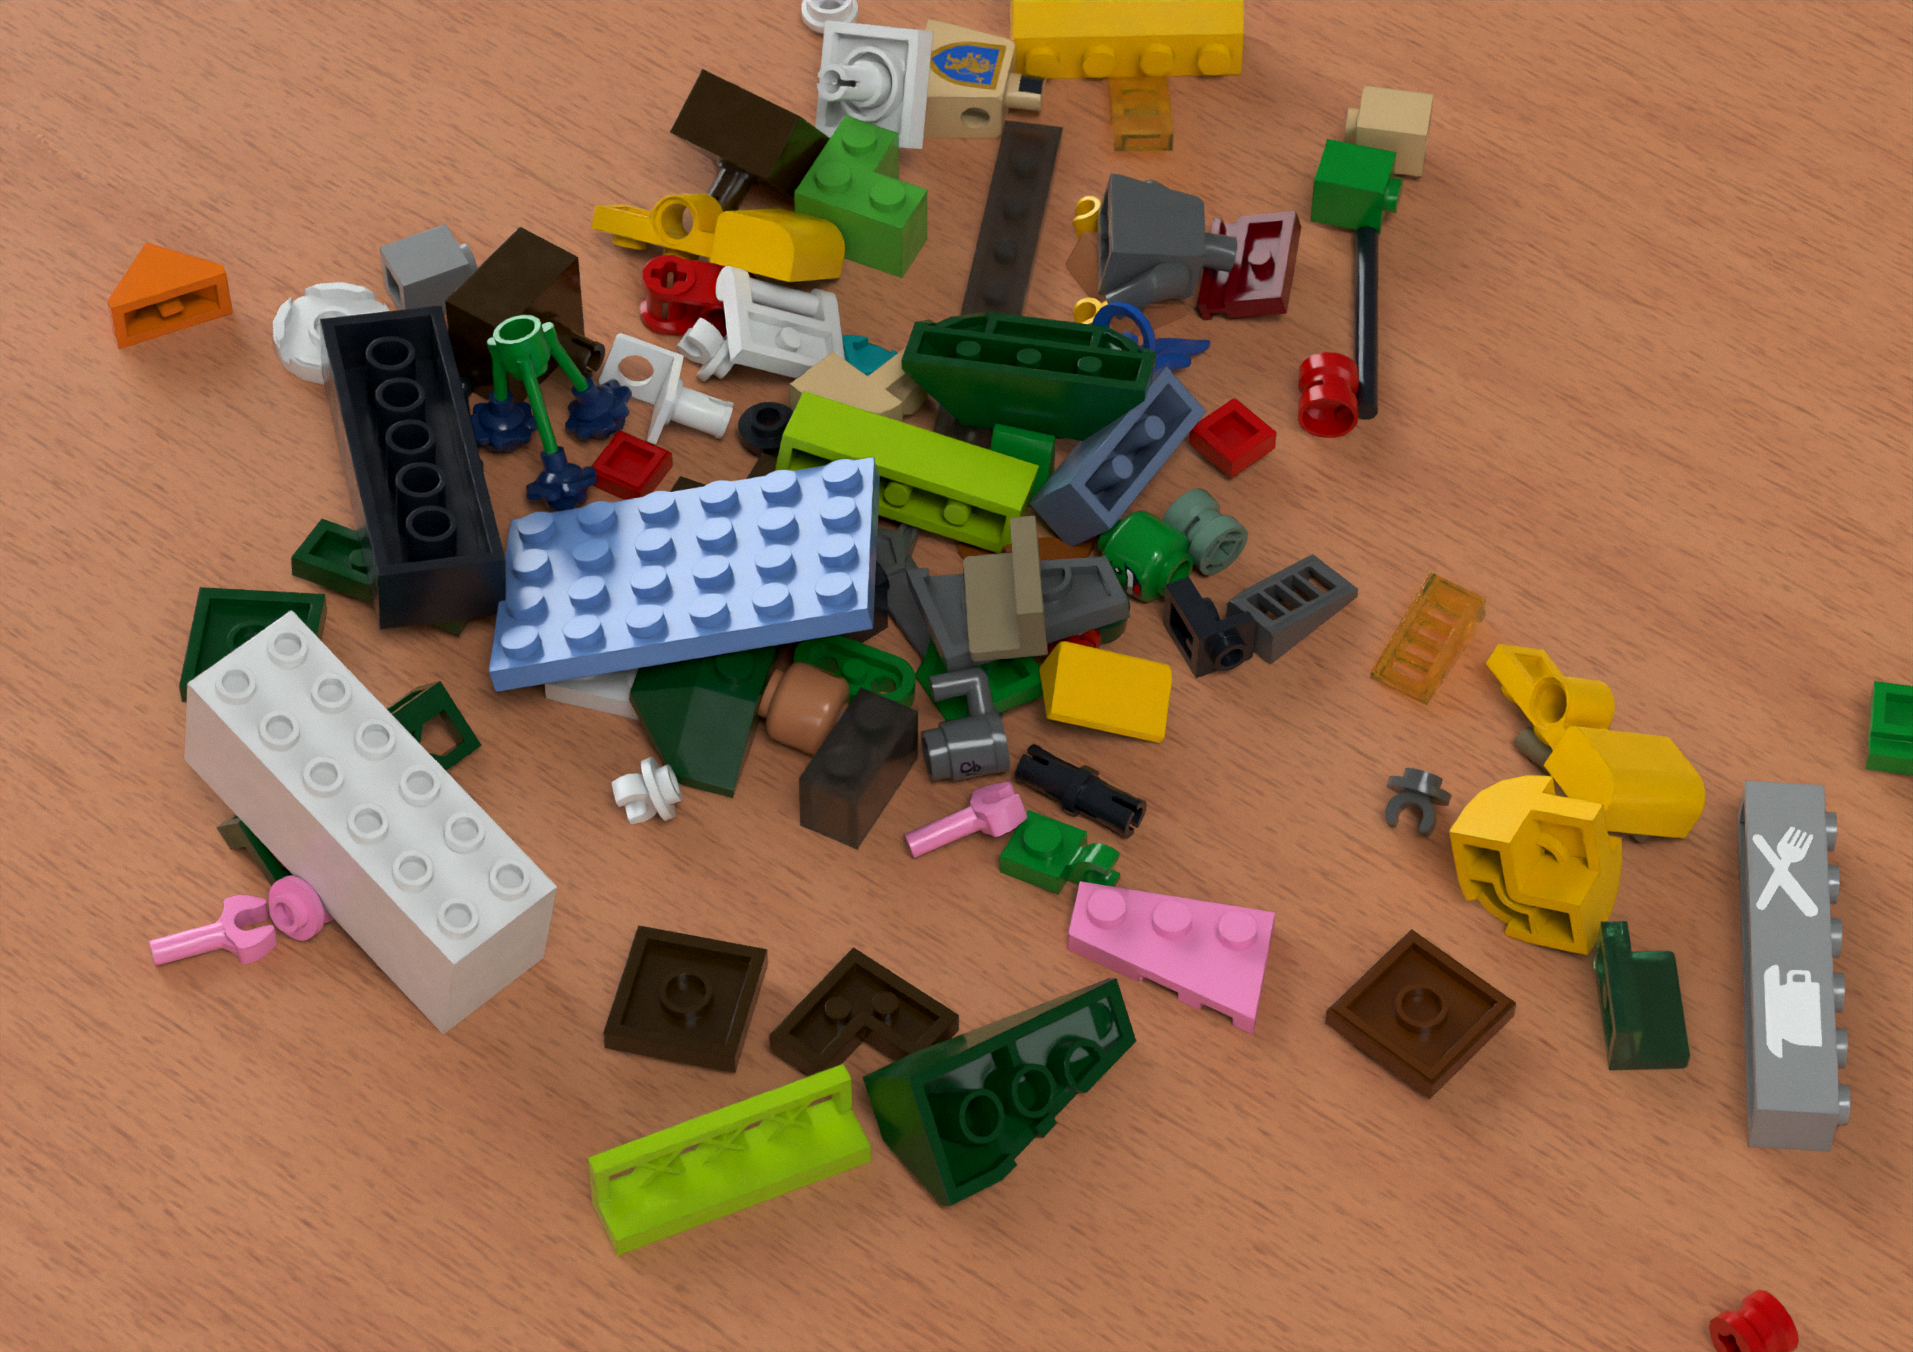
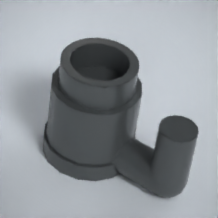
M971 667L929 676V687L934 702L966 695L970 716L939 722L937 728L921 731L922 752L930 780L937 781L949 778L951 782L992 773L1008 772L1010 769L1007 740L1000 715L994 707L986 672L979 667Z

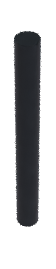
M1369 226L1360 227L1355 232L1354 362L1359 369V386L1355 396L1359 401L1358 418L1363 420L1372 419L1378 414V231Z

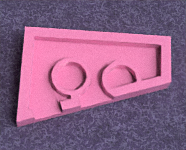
M1080 881L1068 932V950L1137 982L1148 978L1178 992V1001L1198 1010L1203 1005L1211 1007L1232 1017L1233 1026L1254 1035L1274 929L1275 912Z

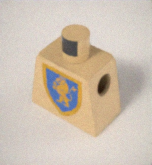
M928 19L925 30L933 31L923 138L996 139L1003 134L1009 108L1042 111L1046 90V77L1016 73V44L1011 39L939 20Z

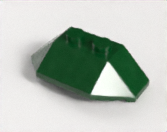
M987 311L952 316L937 323L931 320L915 322L901 359V366L907 375L962 425L994 430L995 424H1001L1053 435L1055 439L1066 438L1084 441L1145 401L1156 366L1157 353L1147 347L1140 348L1132 339L1106 326Z
M787 643L638 669L630 690L629 701L649 740L662 758L663 766L670 765L679 784L730 798L734 797L761 717L758 716L761 699L770 678L780 666Z

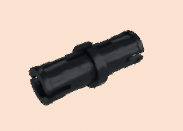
M1032 744L1027 749V753L1033 756L1032 759L1025 754L1022 755L1015 771V780L1062 803V810L1075 817L1081 813L1118 832L1125 838L1131 837L1134 833V828L1130 827V824L1136 828L1141 824L1146 812V801L1103 781L1098 777L1099 771L1088 765L1078 768L1042 749L1037 744Z

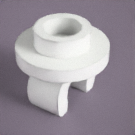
M699 318L693 328L687 330L676 346V349L686 358L703 364L696 375L703 382L712 374L721 380L735 364L730 362L727 334L722 337L719 330L703 318Z
M653 757L641 761L642 774H627L611 783L616 804L618 807L625 806L630 824L645 822L651 819L657 812L664 821L675 818L676 810L674 804L683 800L678 780L670 765L667 764L659 767Z

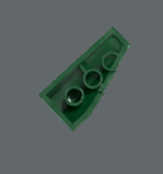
M1108 978L914 1052L863 1076V1080L883 1141L942 1206H952L1002 1181L1018 1165L1014 1159L1035 1138H1044L1057 1124L1054 1118L1078 1093H1087L1136 1042V1038L1117 978Z

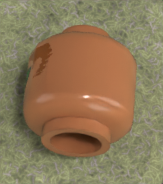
M798 661L790 665L786 671L779 668L775 670L761 699L758 716L766 719V732L772 739L810 755H819L829 748L833 740L843 744L846 742L856 720L858 708L848 704L850 685L846 679L809 663Z

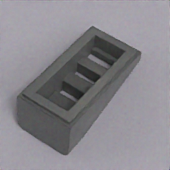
M1312 554L1240 592L1227 603L1226 618L1246 611L1251 612L1256 620L1254 652L1269 664H1272L1358 596V588ZM1314 578L1329 591L1323 593L1308 580ZM1300 589L1313 600L1307 602L1294 591ZM1284 600L1289 605H1291L1294 608V610L1289 611L1286 607L1280 604V602ZM1269 611L1278 619L1273 621L1266 613Z

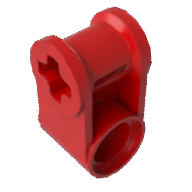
M661 255L652 258L645 264L642 270V285L647 292V296L643 298L640 305V320L644 326L657 334L684 336L689 328H693L699 318H703L714 325L722 337L727 334L724 303L716 297V282L719 273L726 266L705 261L683 259L674 255ZM669 272L673 273V288H667ZM748 272L750 278L756 279L753 273ZM663 302H668L667 318L662 317Z

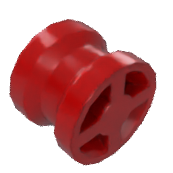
M1758 1289L1742 1300L1741 1309L1737 1312L1726 1310L1710 1320V1336L1717 1352H1792L1798 1347V1332L1791 1316L1776 1297L1764 1290Z

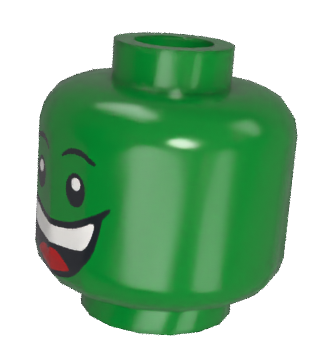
M1145 510L1130 513L1123 520L1118 519L1110 530L1101 534L1097 545L1098 550L1102 552L1101 557H1107L1122 589L1144 603H1151L1165 597L1166 584L1189 577L1193 568V557L1188 554V537Z

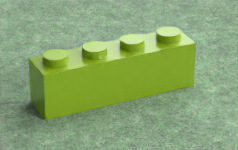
M803 391L782 435L775 471H796L825 466L840 459L854 461L874 457L880 476L878 515L989 551L1001 553L1002 547L1012 543L1010 518L1025 517L1027 514L1039 465Z

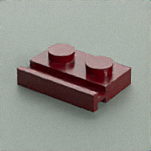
M1296 211L1239 216L1237 223L1224 224L1222 218H1213L1211 233L1236 237L1237 251L1231 272L1206 268L1203 270L1197 302L1203 320H1212L1213 313L1227 312L1229 318L1287 314L1302 228Z

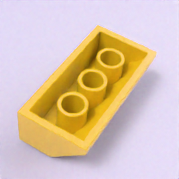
M1010 0V39L1016 44V73L1046 77V79L1241 75L1244 42V0Z

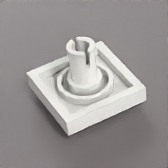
M825 20L821 70L817 76L820 77V81L817 83L819 92L815 127L831 138L846 115L899 133V147L922 149L933 31Z

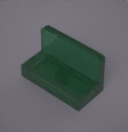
M1627 921L1600 922L1594 955V967L1609 1070L1686 1068L1689 1064L1690 1052L1675 954L1671 951L1632 952Z

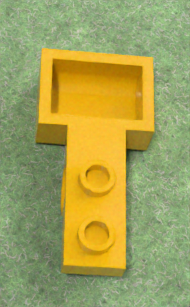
M704 193L667 195L655 204L652 211L626 204L595 205L591 229L612 233L611 243L618 246L645 250L648 242L664 246L663 255H674L683 259L699 261L700 255L710 258L709 262L732 266L747 272L787 282L840 278L845 255V242L840 230L826 219L781 208L723 212L719 202L712 196ZM686 208L690 210L693 217V226L689 234L685 231L682 224V216Z
M1498 644L1487 660L1486 665L1502 684L1501 690L1511 702L1518 705L1534 725L1533 731L1537 738L1552 748L1553 751L1544 763V767L1553 776L1567 797L1603 804L1607 831L1685 839L1703 812L1705 787L1701 776L1674 742L1667 736L1608 730L1613 720L1615 702L1612 691L1607 684L1600 680L1564 676L1543 649Z

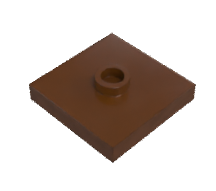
M1411 929L1327 1010L1325 1024L1431 1099L1514 1017L1516 1002Z

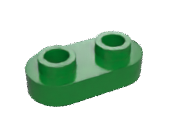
M841 635L803 640L795 649L794 663L798 661L806 662L846 679L850 685L848 704L857 707L860 714L875 719H892L908 711L915 700L914 670L906 660L899 656Z

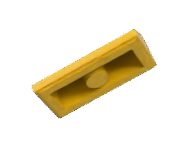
M1064 641L1056 645L1040 666L1039 670L1047 719L1161 743L1165 738L1172 684V670L1168 664Z

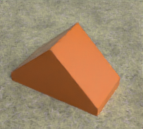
M147 242L107 300L114 339L118 349L233 314L227 274L222 264Z

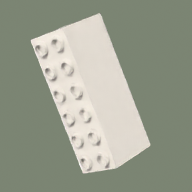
M292 610L187 683L184 760L293 876L304 879L313 887L322 902L323 908L443 1035L544 958L557 886Z

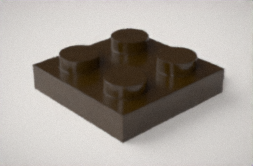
M638 925L603 1032L605 1048L736 1073L767 970V949Z

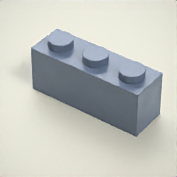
M1167 366L1154 372L1145 401L1084 441H1080L1031 499L1029 504L1059 538L1072 547L1110 530L1202 418L1206 410Z

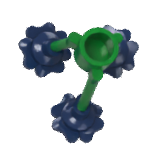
M519 315L506 319L495 328L493 337L487 340L493 363L494 391L489 394V403L475 404L473 414L469 415L476 444L484 445L485 448L492 452L503 451L510 453L517 450L520 444L529 443L532 439L531 433L539 431L544 451L540 453L544 470L538 475L536 481L526 485L527 500H542L548 512L573 509L587 501L588 487L593 486L597 482V472L595 467H580L577 464L568 462L564 448L557 446L537 377L546 372L548 360L552 355L573 385L572 394L576 399L568 404L570 415L565 423V428L570 433H576L580 440H586L590 437L605 439L611 433L622 430L625 425V418L630 413L627 403L632 395V391L627 386H621L616 379H611L602 385H596L591 378H584L560 344L553 323L541 324L539 318L533 315ZM507 372L511 373L515 379L524 382L530 404L527 402L514 403L513 393L508 390Z

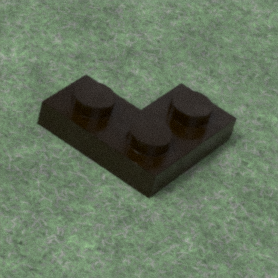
M853 947L769 1034L770 1050L809 1076L841 1065L864 1040L897 1061L914 1052L951 1039L959 1031V1015Z

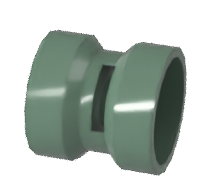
M1201 488L1190 490L1181 495L1170 506L1162 519L1188 537V554L1193 557V565L1205 575L1217 574L1226 569L1237 559L1247 542L1248 532L1245 527L1233 516L1222 515L1217 500Z

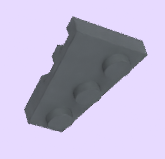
M1106 556L1040 561L1047 644L1130 618L1128 599ZM964 566L963 574L929 576L928 568L906 569L908 587L947 673L995 661H972L970 658Z

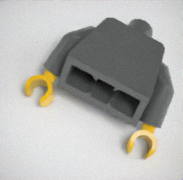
M1111 173L1102 202L1098 197L1085 196L1077 203L1075 209L1077 216L1073 219L1072 225L1078 239H1080L1083 232H1097L1098 295H1105L1106 301L1100 303L1097 299L1090 297L1079 300L1073 309V317L1076 323L1092 325L1094 316L1101 307L1116 301L1130 303L1140 310L1149 304L1170 298L1186 299L1193 295L1202 268L1231 272L1237 251V238L1205 232L1204 202L1199 197L1169 189L1156 180L1140 181ZM1115 315L1119 320L1127 317L1125 315Z

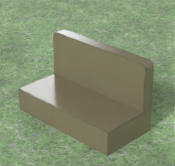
M1035 516L1010 518L1012 552L968 556L963 560L969 652L972 661L1048 655L1041 562Z

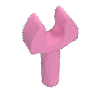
M1011 782L991 784L973 791L969 802L971 806L904 834L913 858L979 830L993 837L1001 836L1013 830L1027 819L1020 795L1015 794Z
M249 895L228 897L224 899V909L216 923L149 940L155 966L221 948L229 950L239 959L241 964L260 960L277 945L274 926H261L247 931L241 929L244 926L255 925L269 918L266 900Z

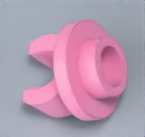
M286 876L271 886L268 896L271 919L277 928L289 937L299 941L308 940L322 930L324 923L334 919L323 908L317 892L304 879L297 876Z

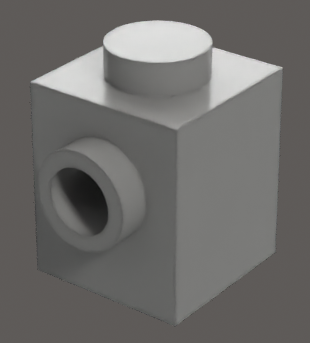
M446 224L379 247L384 287L397 310L441 305L443 314H446L445 300L477 269L475 258L466 243L458 245Z

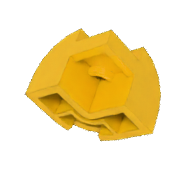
M1525 775L1502 780L1480 791L1465 806L1449 831L1457 878L1466 901L1478 900L1489 913L1508 924L1504 935L1530 944L1588 955L1604 930L1613 911L1620 886L1623 862L1622 838L1608 835L1603 804L1557 796L1553 776Z

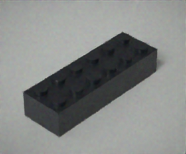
M442 306L320 319L322 376L379 629L497 615L499 602L506 600V559Z

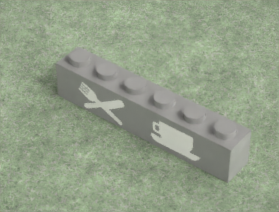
M1745 781L1737 818L1748 1147L1830 1152L1837 1125H1848L1851 1100L1849 1085L1838 1083V1069H1844L1846 1065L1848 1036L1846 1028H1836L1835 1013H1842L1845 998L1844 973L1833 972V958H1839L1841 953L1842 921L1840 918H1831L1830 904H1836L1838 900L1840 873L1838 865L1828 864L1827 852L1834 851L1837 816L1836 812H1826L1824 785Z

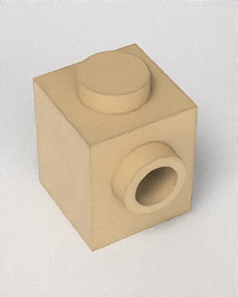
M1364 85L1360 109H1348L1344 142L1397 152L1394 173L1422 177L1434 94Z

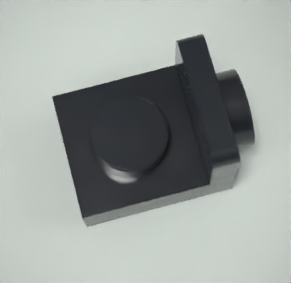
M1190 577L1166 584L1163 625L1195 678L1216 671L1234 669L1253 657L1256 620L1251 612L1246 611L1220 620L1213 601L1208 597H1201Z

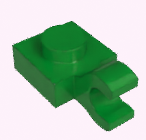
M1031 810L1027 811V819L1017 827L999 856L1001 873L1056 894L1061 892L1067 880L1078 885L1081 881L1115 887L1120 879V873L1112 870L1120 857V852L1101 843L1088 845L1087 831Z

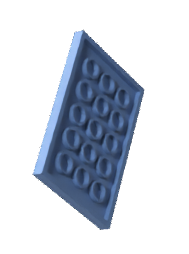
M871 457L854 461L840 459L825 466L796 471L777 470L761 477L732 482L719 480L703 487L674 492L655 491L644 497L610 503L597 501L581 508L552 513L534 512L523 518L512 519L510 521L505 556L506 600L498 604L489 674L495 691L873 629L880 476L875 458Z

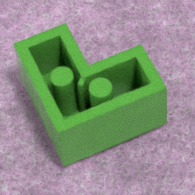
M845 115L794 192L795 212L826 219L836 225L844 238L845 259L903 278L927 241V189L899 180V133Z

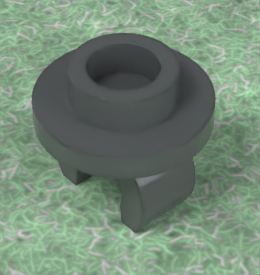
M1405 768L1403 777L1389 776L1387 788L1399 794L1394 796L1387 805L1385 816L1388 826L1396 828L1403 809L1410 806L1418 807L1423 811V819L1419 827L1420 835L1429 837L1434 831L1437 822L1436 812L1432 804L1448 806L1452 796L1449 792L1441 789L1443 779L1435 774L1415 768Z

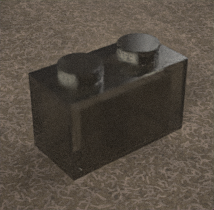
M861 687L799 777L800 826L858 850L918 759V711Z

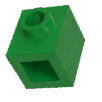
M1327 139L1314 178L1310 221L1353 230L1369 226L1375 228L1378 231V235H1380L1386 212L1397 213L1401 200L1404 179L1394 177L1397 152Z

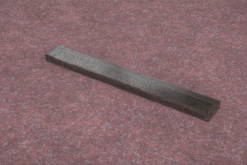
M1005 121L960 315L989 311L1024 316L1063 142V127ZM939 404L933 432L988 450L991 449L993 430L962 425Z

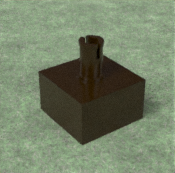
M704 69L701 70L670 130L671 134L715 162V165L720 168L707 194L719 202L723 212L738 211L751 185L758 186L760 184L794 201V192L830 139L801 116Z
M519 227L445 300L448 333L459 376L470 379L473 385L472 392L488 401L489 394L494 391L493 363L487 340L493 337L494 330L500 323L514 316L533 315L539 318L541 324L553 323L560 344L584 378H591L593 376L591 370L597 372L604 360L605 346L598 341L585 337L578 257L522 227ZM552 355L548 360L546 372L537 377L539 385L559 366ZM507 372L508 390L513 393L514 403L523 402L528 397L524 382L515 379L511 373Z

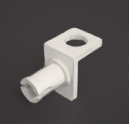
M621 333L616 336L600 374L599 384L602 385L611 379H616L621 386L630 388L632 391L631 397L654 405L647 442L656 445L664 424L668 425L670 420L711 434L721 440L729 423L734 403L684 387V380L679 378L684 355ZM627 356H641L652 364L654 373L645 381L629 380L620 372L619 363Z

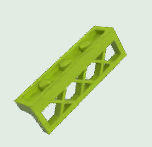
M841 1064L588 1157L592 1203L617 1256L869 1163L872 1161L871 1145L852 1110V1079L845 1065ZM832 1095V1099L806 1108L811 1102ZM763 1120L758 1126L743 1131L748 1125ZM700 1143L694 1150L680 1154L685 1148ZM636 1167L631 1173L609 1180L611 1175Z

